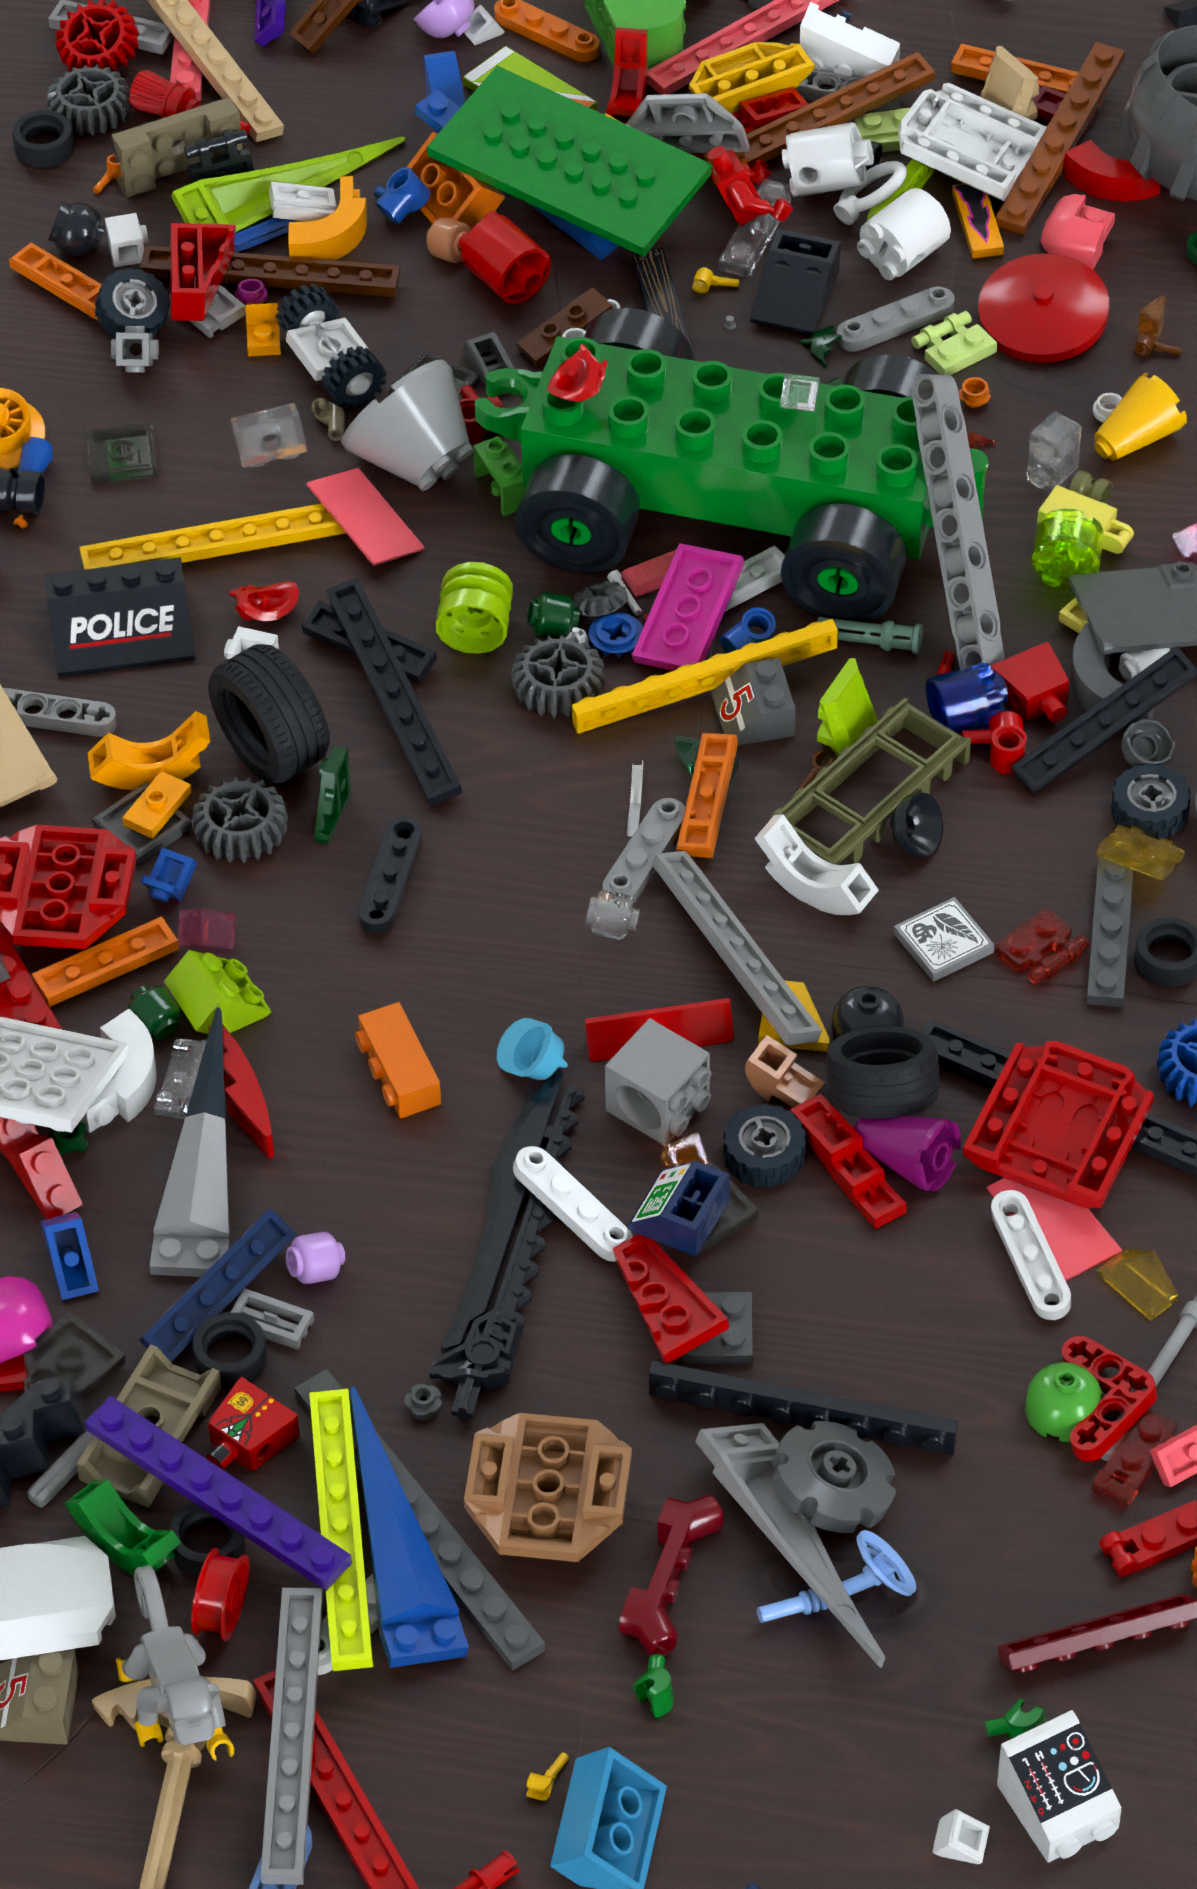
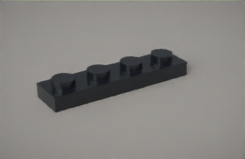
M319 600L301 625L303 633L356 656L332 605ZM384 629L407 678L420 684L438 659L436 651Z

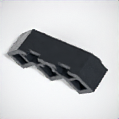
M71 1374L49 1378L33 1384L0 1416V1509L11 1506L12 1479L49 1469L50 1442L86 1432L87 1406Z

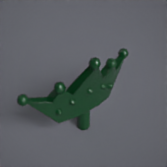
M834 324L814 331L812 339L801 340L802 345H811V356L820 361L824 367L828 365L824 360V356L832 352V348L828 347L836 340L842 339V335H834L836 333Z

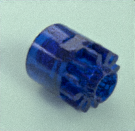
M983 662L930 677L926 680L925 692L931 717L955 733L987 724L993 715L1005 712L1002 704L1008 701L1007 688L1002 676L999 673L995 674V670L990 669L989 663Z

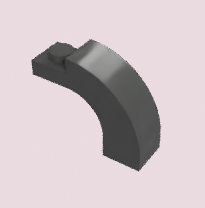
M1088 623L1084 625L1076 638L1071 665L1072 690L1077 701L1086 711L1123 685L1115 680L1107 671L1115 660L1116 653L1101 654L1098 642ZM1154 709L1145 714L1139 720H1153Z

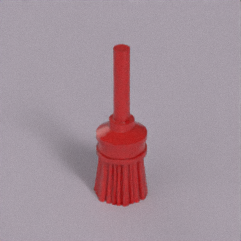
M142 70L138 73L131 84L130 97L128 98L132 109L161 115L162 118L201 106L200 102L195 100L196 95L193 88L183 87L182 84L177 82L172 83L149 70ZM240 121L241 130L244 129L246 134H248L250 124Z

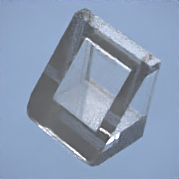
M785 373L780 408L815 412L820 389L819 377Z

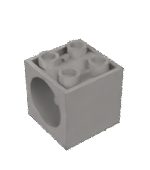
M649 1018L605 1065L606 1111L666 1146L675 1135L680 1136L696 1112H702L710 1102V1053Z

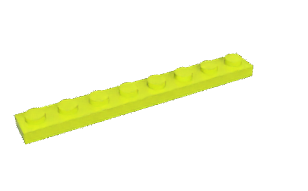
M339 1389L310 1392L321 1535L351 1554L352 1564L326 1591L333 1671L370 1668L373 1667L349 1390Z

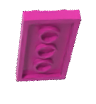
M679 543L632 653L634 663L675 671L683 665H693L705 661L745 565L743 556Z

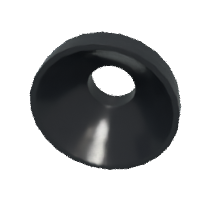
M915 793L903 798L896 811L892 814L890 821L893 839L911 857H930L937 851L942 841L943 818L937 801L928 793Z

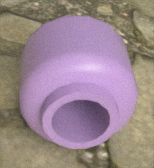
M328 1232L298 1236L293 1240L291 1247L286 1250L288 1271L291 1276L296 1277L303 1284H312L336 1278L340 1272V1266L345 1262V1251L342 1244L336 1242L334 1237Z

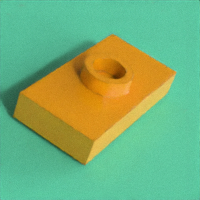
M161 771L122 817L123 826L153 839L192 793L191 784Z

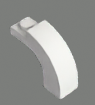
M784 814L774 815L754 838L770 860L765 866L770 875L794 897L820 911L835 915L860 914L879 891L860 863L836 865L815 855L804 844Z
M130 1009L100 1027L101 1038L127 1043L128 1053L117 1073L80 1120L85 1123L86 1130L89 1133L100 1126L110 1123L118 1114L127 1122L131 1121L144 1109L155 1089L157 1072L153 1042L144 1023Z

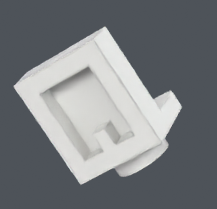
M238 626L233 639H228L226 642L224 658L230 659L255 644L272 645L279 649L278 635Z

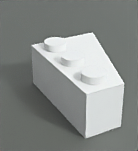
M810 2L800 25V45L814 63V69L864 78L899 61V42L866 27L860 30L845 23V17L837 14L836 18L819 11V5Z

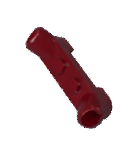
M709 1494L690 1502L667 1498L657 1521L658 1543L665 1546L649 1587L646 1591L632 1586L623 1607L619 1632L639 1638L647 1654L650 1656L653 1654L664 1656L676 1647L679 1637L678 1632L667 1615L665 1608L668 1602L674 1603L680 1586V1580L677 1577L681 1569L685 1571L688 1569L693 1548L690 1547L691 1542L717 1532L722 1528L724 1522L722 1508L717 1499Z

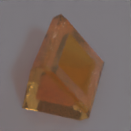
M697 1132L663 1146L661 1161L666 1168L692 1161L709 1166Z

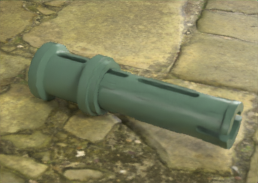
M819 617L818 621L823 622L830 618ZM833 619L837 629L865 632V634L838 631L837 640L880 645V648L884 651H890L891 648L911 650L915 655H918L920 652L923 633L922 624L917 623L914 627L894 624L893 620L884 621L882 625ZM873 633H881V636L873 635ZM896 635L910 637V639L897 638Z

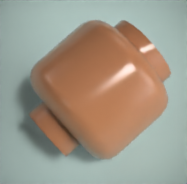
M451 218L436 220L431 225L426 236L427 249L430 254L437 259L451 263L461 262L462 249L458 243L463 234L471 231L470 226Z

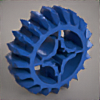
M1194 1017L1189 1026L1180 1022L1176 1031L1169 1030L1166 1040H1162L1159 1046V1055H1157L1156 1062L1159 1070L1158 1076L1160 1082L1165 1083L1166 1092H1175L1177 1102L1185 1098L1188 1099L1190 1107L1197 1102V1020Z

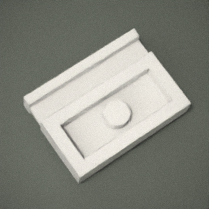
M272 181L270 183L269 198L271 208L274 211L273 218L316 221L329 216L336 210L337 205L333 188Z

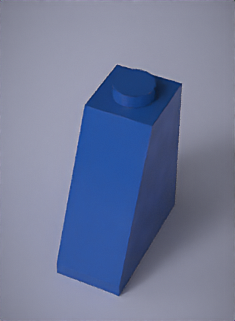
M455 51L424 55L426 97L437 89L461 108L465 103V97Z

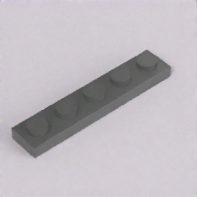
M1098 856L1087 1005L1123 1008L1134 859Z

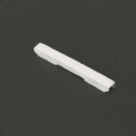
M643 760L642 765H633L632 763L631 798L627 836L631 837L639 827Z

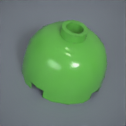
M1059 1362L1050 1364L1036 1373L1028 1386L1025 1414L1029 1424L1044 1437H1047L1048 1433L1059 1437V1441L1070 1442V1433L1073 1428L1090 1415L1103 1398L1099 1382L1086 1368L1075 1363Z

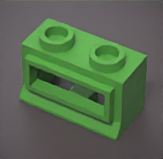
M499 436L473 445L474 474L477 478L489 473L492 475L494 481L491 483V492L494 496H501V513L503 516L516 512L526 488L523 487L521 462L507 442L501 440Z

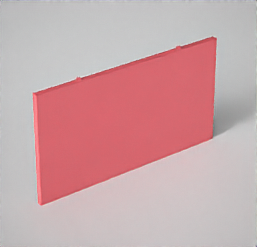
M359 468L307 482L306 485L373 566L425 550L424 545L413 534L412 530L408 528Z
M1006 1178L986 1187L993 1198L998 1193L1006 1190H1015L1026 1196L1065 1281L1123 1251L1088 1208L1079 1207ZM1008 1212V1213H1006V1214H1007L1008 1216H1013V1215H1015L1016 1213H1014V1212Z

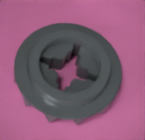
M604 581L601 584L594 582L593 586L583 587L582 592L575 594L573 603L574 608L579 609L580 615L602 617L612 614L626 603L628 595L626 587L621 586L619 582L609 583Z

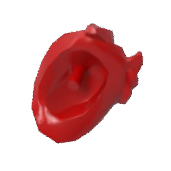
M580 344L577 353L567 358L555 371L548 383L547 391L555 397L574 402H583L595 396L600 391L602 382L605 380L607 360L599 363L585 344Z
M286 581L258 588L253 585H248L247 587L240 586L236 590H231L229 596L236 598L235 601L237 603L234 609L243 619L266 622L277 620L289 614L297 604L299 589L295 582Z

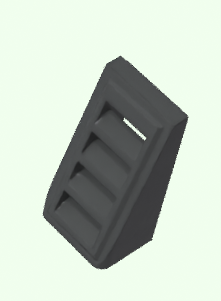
M495 332L465 341L463 355L485 387V376L488 372L502 368L515 369ZM486 353H490V354H491V355L486 356V357H483V358L480 356V355H483V354H486ZM496 361V364L487 367L485 365L487 363Z

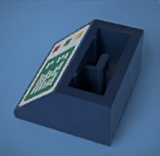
M697 1161L662 1169L630 1220L628 1230L690 1255L697 1256L729 1202V1174Z

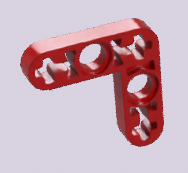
M1075 1336L1065 1341L1062 1346L1063 1362L1075 1363L1086 1368L1098 1380L1101 1391L1106 1394L1099 1401L1094 1411L1080 1421L1070 1433V1442L1074 1455L1079 1460L1092 1462L1104 1456L1157 1400L1158 1393L1155 1380L1150 1373L1088 1337ZM1108 1367H1114L1119 1370L1118 1374L1112 1378H1103L1099 1375L1103 1369ZM1131 1387L1136 1389L1134 1393H1132ZM1119 1410L1124 1413L1121 1419L1114 1422L1104 1419L1105 1414L1109 1411Z

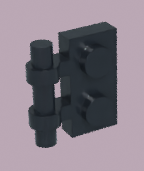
M228 130L222 132L219 137L209 140L201 138L195 140L194 144L185 146L184 153L187 159L197 156L199 158L198 163L187 166L190 183L192 184L202 179L254 171L250 151L247 148L238 151L237 144L248 141L245 130L236 132ZM225 148V155L211 159L210 152Z

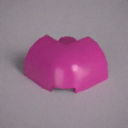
M8 1276L0 1278V1363L36 1347L35 1339L45 1329L53 1327V1319L43 1294L34 1283L20 1277Z

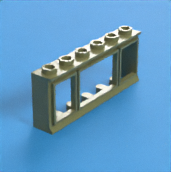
M904 698L895 707L888 708L883 717L873 727H867L851 747H845L831 765L823 767L810 784L805 788H800L794 794L789 803L783 808L776 809L771 815L770 820L774 815L784 814L804 844L815 855L829 863L841 865L845 858L853 863H857L863 855V841L869 837L879 843L884 838L886 820L892 817V814L896 811L903 798L907 795L921 792L930 794V783L934 776L943 781L948 780L952 773L953 759L963 765L969 762L971 738L960 736L907 703L908 699ZM904 727L938 750L925 760L892 739V737ZM882 748L914 768L915 771L863 818L829 796V794L876 751ZM817 805L853 827L830 849L795 827Z

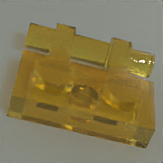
M1119 824L1114 833L1109 834L1100 842L1096 855L1162 881L1173 872L1176 862L1180 863L1182 861L1185 850L1174 846L1171 840L1165 838L1158 840L1145 835L1144 830L1133 826L1130 829Z

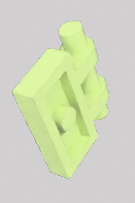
M967 311L958 315L952 313L944 318V322L936 326L928 325L920 330V334L911 338L912 344L916 349L925 345L928 347L925 350V360L939 374L952 375L997 352V342L978 324L968 329L965 327V325L972 321ZM947 334L952 335V337L944 341L941 339V337Z

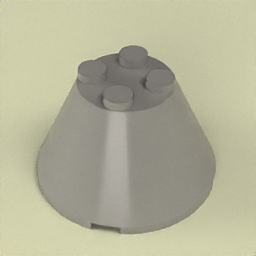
M443 359L429 362L392 384L391 387L395 391L381 403L374 399L346 429L341 440V444L348 452L418 486L421 491L429 489L439 477H442L443 480L452 477L459 470L457 463L467 458L474 451L469 442L452 368Z

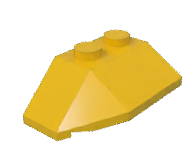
M754 42L702 61L689 84V90L692 94H709L733 114L738 112L741 101L791 87L796 89L814 70V63L800 44L790 43V45L773 42Z

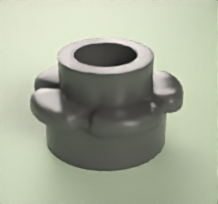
M417 1384L410 1388V1393L405 1395L404 1405L409 1409V1413L414 1418L429 1420L435 1417L440 1410L442 1394L433 1385ZM421 1398L427 1399L425 1401H420Z

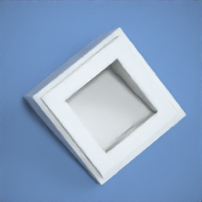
M481 4L468 19L472 25L464 32L474 45L505 33Z
M955 1809L940 1819L933 1853L940 1857L981 1864L990 1826Z

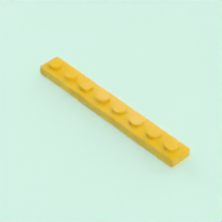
M321 503L80 546L79 548L85 570L181 557V563L340 535L346 532Z
M833 619L813 622L805 628L790 633L783 632L772 639L760 643H749L733 652L716 654L708 660L693 665L686 664L675 671L660 676L652 675L644 681L630 686H619L611 692L596 697L583 698L578 703L572 704L573 725L577 734L713 690L745 663L780 657L782 666L836 649L838 629Z

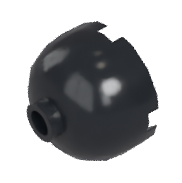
M865 985L853 988L845 993L834 1006L831 1021L833 1040H836V1038L845 1033L863 1028L878 1026L904 1028V1016L899 1002L888 991L876 986Z

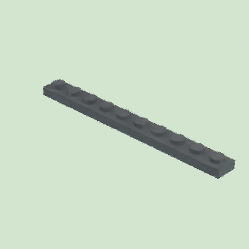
M327 1369L294 1387L295 1397L310 1416V1392L342 1389ZM351 1412L356 1474L361 1479L356 1438ZM376 1431L453 1597L512 1671L545 1652L544 1640Z

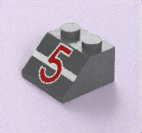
M780 657L745 663L711 692L722 734L737 735L738 746L795 736L796 708Z

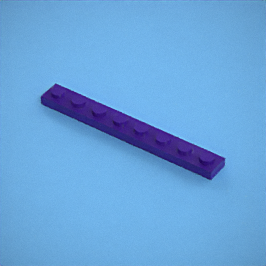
M109 1396L85 1421L86 1431L327 1591L352 1564L351 1554L112 1396Z

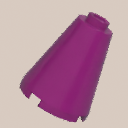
M902 1116L887 1119L862 1117L854 1125V1129L863 1138V1148L871 1157L923 1191L940 1190L947 1183L955 1169L957 1162L952 1161L951 1158L954 1149L960 1150L961 1131L955 1122L944 1118Z

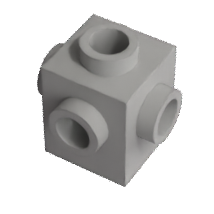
M125 326V333H116V339L111 340V358L116 359V366H125V372L144 373L145 366H153V359H158L159 342L158 340H153V333H145V326ZM134 343H139L142 346V353L138 356L131 352V346Z

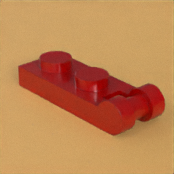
M1197 1501L1189 1502L1121 1532L1112 1531L1104 1535L1099 1540V1546L1105 1555H1110L1113 1559L1112 1567L1119 1577L1128 1576L1196 1547ZM1132 1547L1135 1553H1127L1125 1549Z

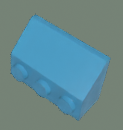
M611 1747L576 1758L550 1867L583 1887L594 1889H644L667 1786Z

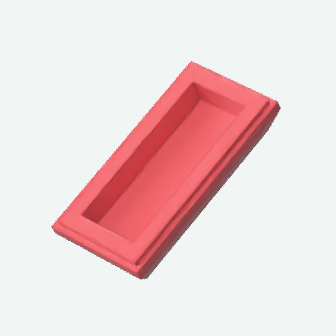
M676 550L621 572V579L635 598L660 589Z

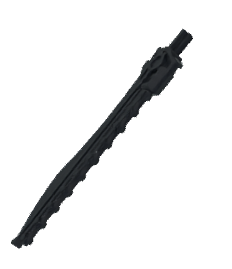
M557 1069L554 1072V1075L523 1108L499 1148L491 1167L488 1208L479 1252L449 1332L441 1343L442 1356L436 1358L429 1369L430 1378H439L442 1381L451 1382L458 1386L451 1414L459 1416L460 1421L467 1422L468 1418H474L480 1392L488 1393L489 1390L505 1388L512 1376L523 1334V1327H525L524 1316L520 1315L517 1311L532 1300L530 1289H527L524 1285L539 1275L537 1263H534L531 1259L546 1249L544 1238L540 1237L538 1233L552 1224L550 1212L544 1210L547 1206L533 1193H531L494 1309L489 1311L529 1190L516 1178L513 1172V1164L518 1152L529 1146L542 1148L544 1142H548L546 1152L565 1169L564 1163L557 1159L572 1149L570 1137H566L564 1134L578 1124L577 1114L573 1113L571 1109L585 1100L583 1089L572 1084L567 1085L554 1126H550L564 1083L563 1071L561 1069Z

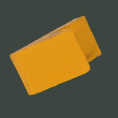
M278 303L245 305L248 357L281 355L280 327L276 319V313H279L277 310Z

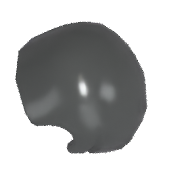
M1141 719L1131 723L1121 740V749L1125 760L1131 766L1145 765V763L1166 765L1171 760L1175 748V742L1171 739L1169 731L1158 721Z

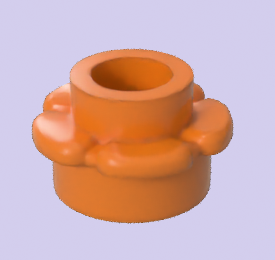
M978 377L966 379L962 384V389L958 391L959 399L965 401V404L972 408L985 405L991 398L988 383Z

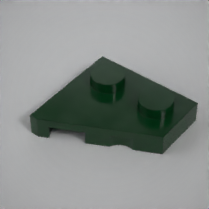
M335 745L329 758L322 760L319 769L321 784L314 840L324 844L329 843L351 797L348 748Z

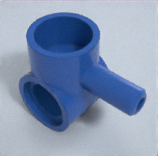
M404 167L397 170L389 178L386 188L377 186L374 189V196L378 198L375 204L383 214L399 225L409 213L419 210L426 204L430 197V190L410 168Z
M757 607L748 610L739 623L720 636L722 648L726 653L739 650L749 643H760L772 639L776 627L775 618L770 611L764 608ZM757 626L762 628L765 633L755 634L749 628Z

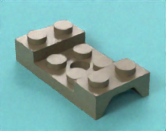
M231 98L218 100L112 134V141L120 159L122 175L117 177V183L126 198L156 189L155 179L186 170L188 165L198 163V156L187 159L184 153V147L194 144L195 140L216 138L221 136L222 132L228 130L233 132L240 131V114ZM181 140L177 146L172 147L173 142ZM242 143L237 144L238 151L243 149ZM225 148L210 152L211 159L226 154Z
M150 1344L117 1397V1400L144 1418L148 1416L159 1418L155 1425L178 1441L183 1442L197 1417L201 1416L204 1418L221 1390L220 1372L212 1368L200 1375L172 1364L158 1347ZM93 1436L77 1462L80 1481L89 1484L93 1480L108 1479L120 1497L148 1508L164 1484L163 1481L95 1436Z

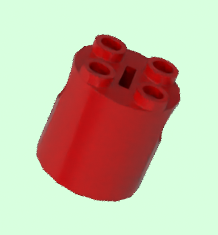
M496 211L487 213L482 221L477 223L470 232L463 234L459 240L458 245L462 249L461 257L463 264L506 303L518 304L528 300L543 287L550 274V255L504 215H499Z

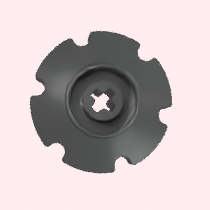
M814 1421L810 1430L796 1426L784 1435L772 1458L771 1464L777 1468L772 1477V1482L783 1503L793 1513L803 1512L810 1517V1524L824 1530L838 1533H853L858 1524L871 1528L883 1519L896 1494V1489L890 1485L895 1476V1471L884 1451L874 1441H862L857 1436V1430L843 1424Z

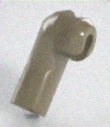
M325 398L316 399L311 406L315 417L328 426L329 439L332 441L342 440L345 429L344 411L336 404L327 402Z

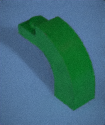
M108 1479L93 1480L64 1503L89 1539L113 1563L133 1577L138 1567L150 1565L155 1572L175 1557L172 1550L181 1544L173 1530H153L142 1523L125 1505Z

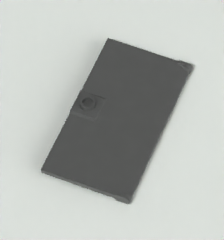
M1193 562L1161 564L1153 568L1068 575V582L1098 642L1101 654L1174 648L1176 646H1197V564Z

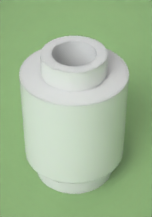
M1164 648L1123 653L1120 656L1119 664L1122 677L1129 681L1169 652L1170 649Z

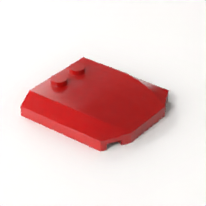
M1046 1041L1045 1046L1025 1047L1024 1043H1016L963 1146V1155L980 1169L1082 1208H1102L1154 1103V1094L1149 1089L1146 1091L1135 1080V1074L1127 1066L1065 1043Z

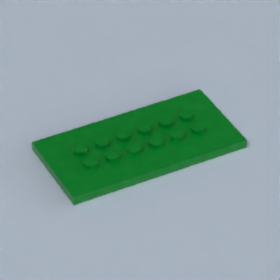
M499 66L492 70L427 146V156L643 257L712 174L711 163Z

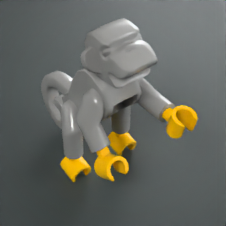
M150 1565L138 1567L134 1572L137 1600L142 1616L149 1619L152 1631L141 1636V1644L134 1647L129 1658L126 1660L116 1658L119 1680L122 1682L142 1680L147 1674L150 1677L152 1686L142 1688L137 1694L138 1721L134 1725L140 1746L144 1747V1743L152 1738H157L158 1743L163 1741L164 1738L158 1720V1714L162 1713L163 1716H168L170 1729L173 1731L176 1742L181 1745H190L206 1741L207 1750L215 1761H217L215 1748L219 1744L225 1743L227 1752L232 1757L235 1748L229 1737L223 1733L222 1727L226 1726L218 1686L211 1684L207 1678L201 1677L197 1666L202 1665L205 1661V1651L198 1643V1640L191 1634L183 1633L180 1626H168L164 1602L154 1569Z

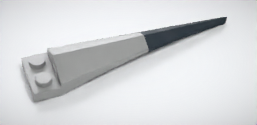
M220 1007L216 1009L154 1226L149 1266L151 1275L201 1277L230 1248L222 1010Z

